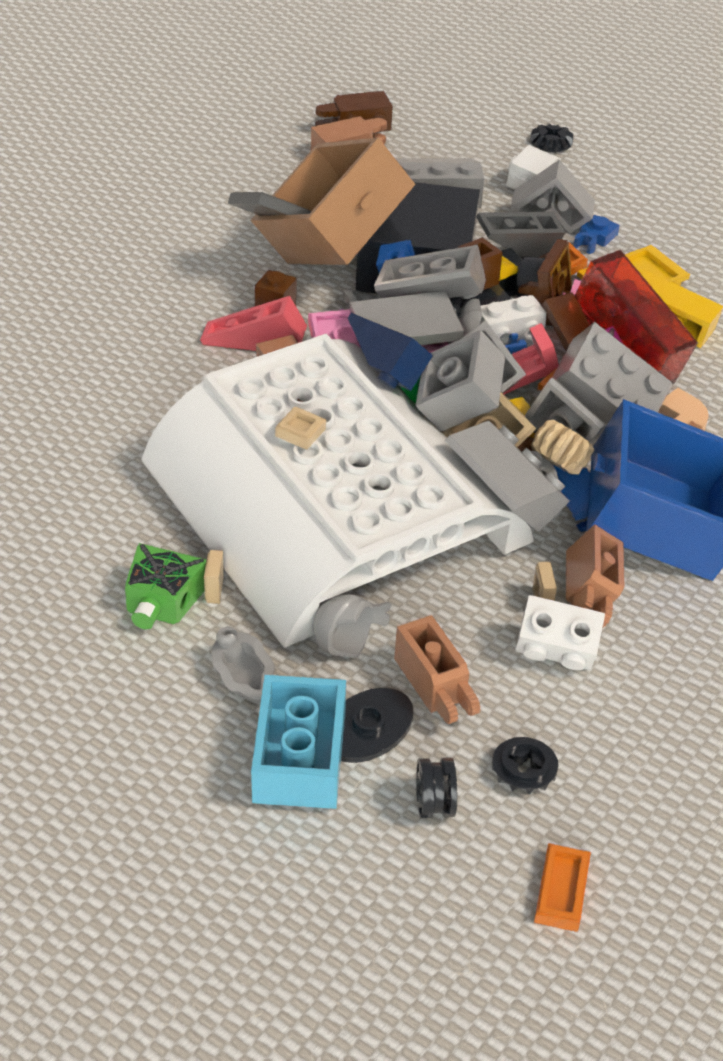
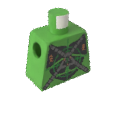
M139 543L125 585L126 608L132 614V622L137 627L145 630L152 628L156 620L171 624L179 623L205 591L204 573L207 560Z

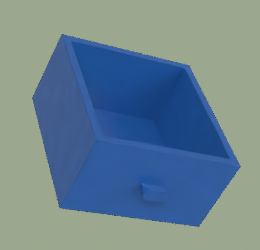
M623 399L593 446L587 531L595 524L622 541L624 548L713 581L723 569V438Z

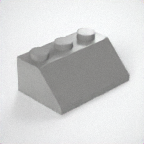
M478 245L385 260L374 287L380 298L446 290L449 298L460 297L462 299H470L482 293L486 278Z
M486 421L449 435L444 440L513 513L538 532L570 502L561 492L565 485L550 471L544 475L538 469L542 462L528 448L521 452L515 446L519 439L505 425L498 429L490 421Z

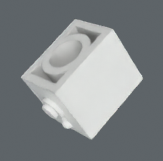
M528 145L518 156L514 155L511 159L506 186L515 190L558 161V157Z

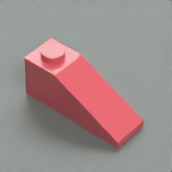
M287 296L208 321L200 341L203 345L256 351L257 343L293 335L298 343L302 342L307 324L291 297Z

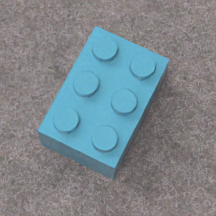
M264 675L251 768L252 803L337 809L345 721L346 680Z

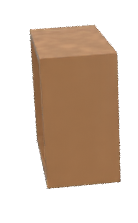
M379 138L317 144L272 195L312 212L310 214L270 216L255 214L250 221L287 264L348 265L416 184Z

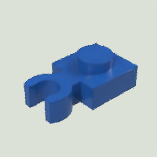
M593 215V219L582 225L580 232L575 235L574 247L577 249L580 245L588 246L587 253L592 254L596 250V244L605 247L618 235L620 224L612 222L606 217Z

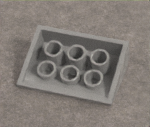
M395 158L413 182L480 189L478 208H481L484 175L481 163L472 158Z

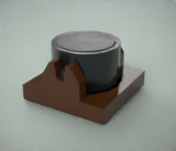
M557 239L549 253L540 257L525 256L522 259L517 275L518 298L533 295L542 306L546 299L571 292L572 278L568 240ZM546 315L545 325L552 326L548 316Z

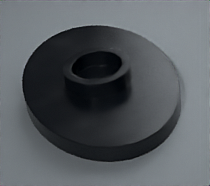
M374 688L346 699L341 761L347 763L365 762L378 758L395 748L405 738L412 725L414 711L409 697L396 689Z

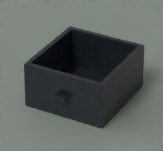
M414 182L416 185L357 253L356 290L377 294L374 285L379 276L376 263L380 245L410 240L415 255L456 249L458 246L474 241L480 189Z

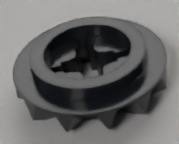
M548 123L546 126L538 125L537 128L532 129L530 141L534 146L543 151L561 152L573 145L574 134L567 127Z
M515 737L502 742L495 749L492 758V771L496 772L498 783L509 784L512 792L517 788L526 789L530 795L536 788L545 791L549 783L556 780L558 759L554 751L545 743L534 738ZM530 758L531 768L526 769L525 772H519L518 767L522 766Z

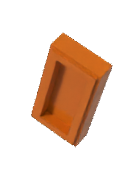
M548 843L534 923L578 932L591 852Z

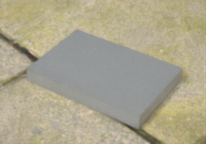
M446 290L350 302V313L412 337L420 345L451 342L463 338L464 330Z

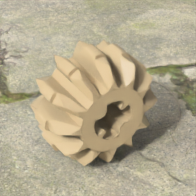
M546 420L543 426L539 427L535 433V438L531 443L534 451H538L543 458L569 474H579L587 466L594 452V448L588 440L555 420Z

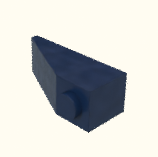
M350 313L348 320L368 364L380 373L377 379L392 389H395L398 385L411 391L433 355L412 337Z

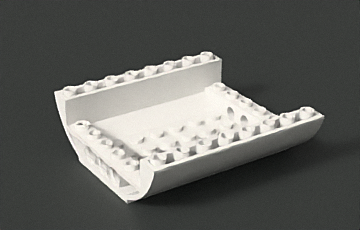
M327 334L205 374L204 380L177 401L158 423L148 440L142 456L144 465L209 550L223 551L224 570L283 648L314 636V617L319 609V603L484 534L490 538L504 555L534 542L529 525L513 513L444 441L447 437L416 407V404L398 385L395 389H392L379 381L377 377L380 373L368 364L359 346L344 340L331 339ZM294 406L326 419V430L308 450L275 436L276 425ZM356 463L357 465L363 466V467H362V468H360V467H355V466H353L352 464ZM376 486V487H378V488H380V489H386V490L379 491V490H375V489H373V488H371V487Z

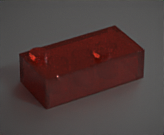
M621 249L591 260L574 295L589 324L591 325L595 322L604 330L613 326L623 345L674 384L696 348L697 340Z

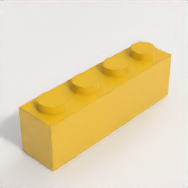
M614 255L597 271L593 285L610 290L607 305L699 348H702L715 331L723 310V305Z

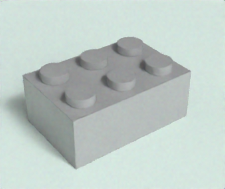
M595 322L573 338L552 377L606 425L623 399L658 412L672 385L670 380Z

